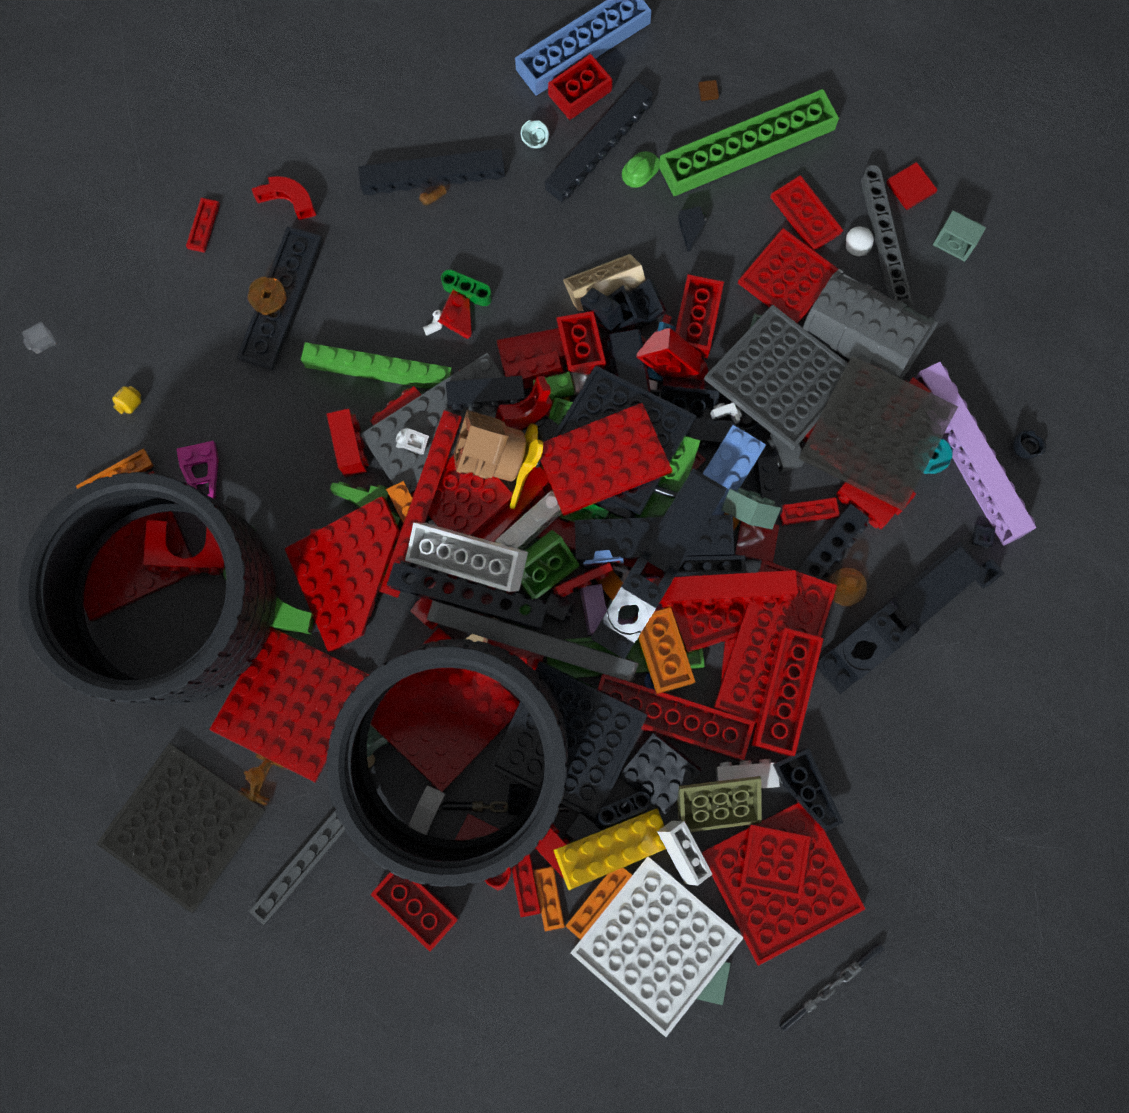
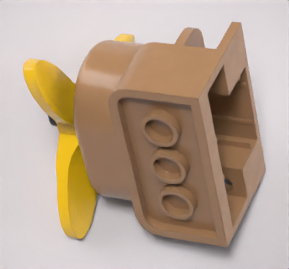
M467 410L454 450L456 472H472L481 478L496 477L507 481H513L517 476L516 486L510 503V508L515 509L529 472L533 467L538 468L541 462L543 442L538 440L537 425L529 424L524 435L521 430L505 425V422Z

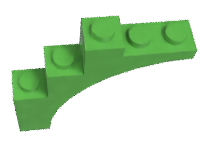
M332 482L330 490L334 495L347 499L359 508L381 496L385 497L389 505L391 498L385 486H371L368 493V490L361 487L354 489L344 482H339L338 484ZM392 512V515L400 530L402 520L399 517V514ZM396 538L395 543H394L393 548H392L393 551H394V548H395V545H396V542H397V538Z
M223 570V576L225 577V578H224L225 580H226V570ZM277 597L275 616L270 627L312 635L314 614L296 609Z

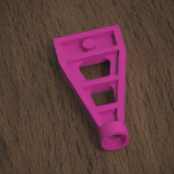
M209 441L177 448L179 466L187 484L197 489V485L209 483L208 496L215 499L219 461L216 443ZM207 463V476L196 479L191 470L192 466Z

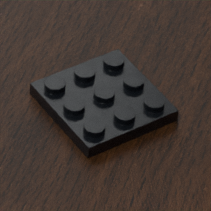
M654 731L619 777L637 792H646L651 798V803L666 814L678 799L679 786L690 785L702 769Z

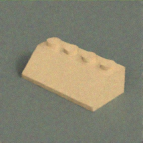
M631 254L563 279L570 298L578 311H583L580 299L592 288L608 296L623 285L636 288L646 281L642 265Z

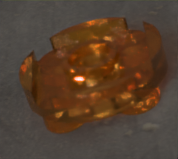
M260 277L251 283L248 301L257 312L269 315L278 311L286 302L285 289L276 278ZM264 292H267V293H270V292H271V295H270L269 298H265V299H264V298H263V297H264V294H263V293H264Z

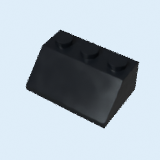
M663 376L662 399L696 415V418L712 419L710 413L714 406L718 404L719 391L706 380Z

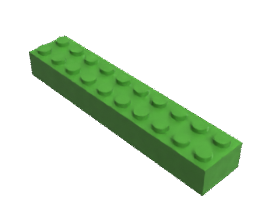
M821 89L660 156L659 168L673 196H677L834 131L839 118L826 93Z

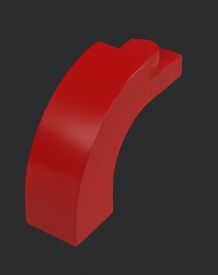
M279 176L268 177L269 184H262L252 188L257 203L273 199H286L293 204L298 220L316 216L308 192L295 180Z
M537 376L532 392L523 401L516 404L499 405L495 418L505 422L506 426L518 430L540 420L552 405L549 397L551 388L547 384L545 377Z

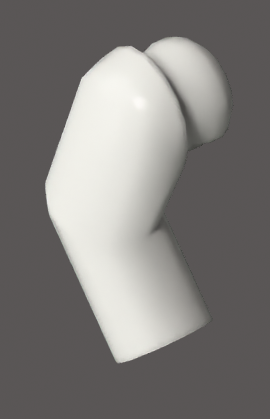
M441 310L434 311L432 323L423 327L426 336L442 328L443 325L437 322L442 312Z

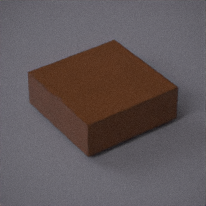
M716 80L698 83L701 101L719 98Z

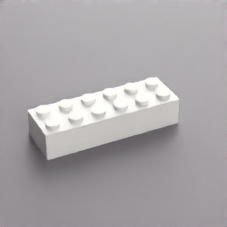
M413 523L405 561L511 592L519 591L528 552L428 523Z

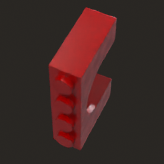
M147 520L143 559L145 571L149 573L168 571L171 574L188 572L193 575H198L200 572L210 575H220V573H223V570H225L223 556L217 541L208 527L206 529V542L203 550L192 558L184 559L174 556L167 549L169 529L167 521Z

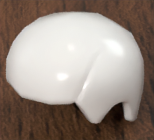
M861 226L850 229L846 236V250L855 256L868 254L874 242L871 231Z

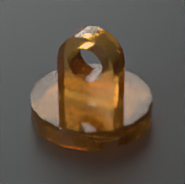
M853 568L837 570L828 581L837 585L833 600L842 606H852L859 603L867 592V583L864 576Z

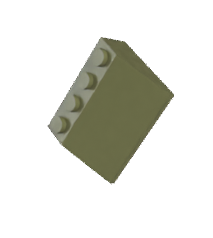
M761 776L679 786L677 799L679 821H685L690 832L762 823Z

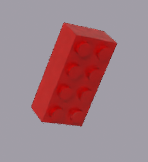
M687 275L675 332L699 351L701 357L708 358L724 282Z
M389 873L370 894L429 951L439 943L460 919L426 885L412 882L406 878L403 879L392 873Z

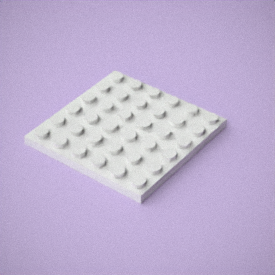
M647 857L572 950L571 954L660 1033L667 1037L742 941L743 937L659 865Z

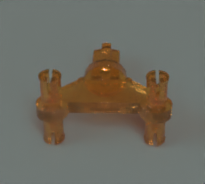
M256 754V758L263 760L259 767H253L249 771H244L245 779L248 780L251 787L250 790L242 787L239 795L248 798L252 803L258 802L267 806L268 803L265 801L269 802L270 798L260 795V788L265 781L270 766L275 765L281 769L284 767Z

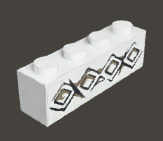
M551 490L495 540V543L519 550L524 549L562 514L554 492Z

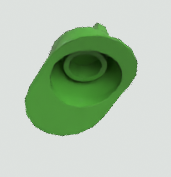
M645 151L636 154L622 170L623 181L630 187H642L658 172L659 159L651 152Z

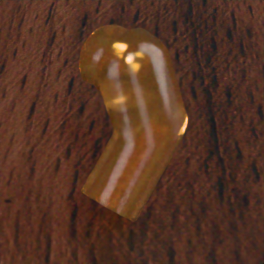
M439 186L430 194L422 193L419 200L423 205H430L445 195L446 189L443 186Z

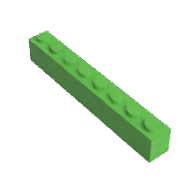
M306 342L301 357L305 368L432 389L453 375L451 367Z

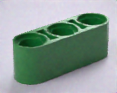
M446 270L442 273V285L448 293L455 290L467 297L470 302L479 306H487L491 303L492 296L488 285L453 270ZM449 279L454 280L452 283H446ZM465 286L471 287L469 290H463ZM481 293L487 294L485 297H480L479 295Z

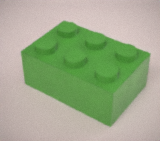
M553 530L525 550L528 552L520 586L532 600L533 598L537 599L580 566L562 537Z

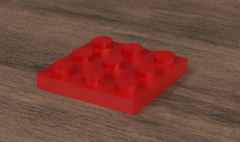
M750 825L740 886L802 898L811 837Z

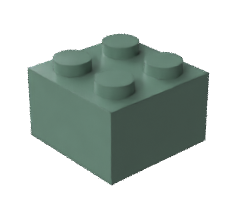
M952 211L933 245L966 261L976 247L986 227L977 221L966 218L961 213Z
M738 488V490L729 489L721 511L733 515V517L749 525L773 529L781 508L774 505V500L766 497L763 499L760 497L761 494L751 490L749 492Z

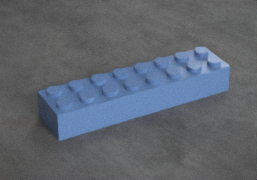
M606 0L515 57L516 71L537 96L548 89V83L589 54L597 58L649 25L652 10L644 0Z

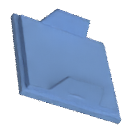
M610 550L595 551L593 560H585L583 563L585 567H596L610 563V565L624 564V560L621 557H613Z

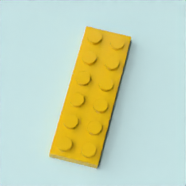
M658 808L553 850L568 890L665 850L666 847L657 832L664 827Z

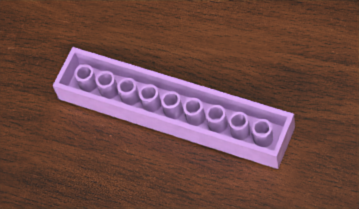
M938 362L921 370L915 379L931 391L921 404L941 439L949 443L954 462L992 528H995V533L1001 544L1005 546L1036 529L1033 517L1026 511L1024 501L1018 497L1014 484L1008 480L1004 467L997 461L995 451L989 447L985 434L979 430L975 417L968 411L966 401L961 399L958 388L950 380L946 367L942 366L941 362Z

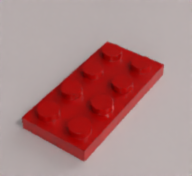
M801 175L771 194L770 198L812 250L816 251L842 234L843 229Z

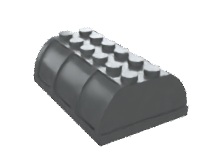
M839 269L832 275L812 306L803 329L835 354L899 387L935 331L938 322L937 319L929 318L915 311L903 301L898 302L877 291L874 286L864 284Z

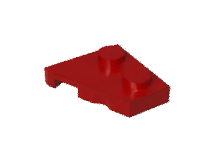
M452 290L437 322L466 339H469L472 335L469 299Z

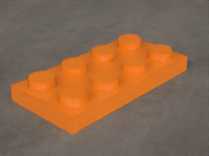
M671 607L655 611L639 635V641L656 694L693 684L695 679ZM638 616L633 618V622L638 619Z

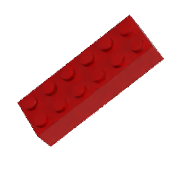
M788 628L780 630L751 746L787 756H795L824 638Z

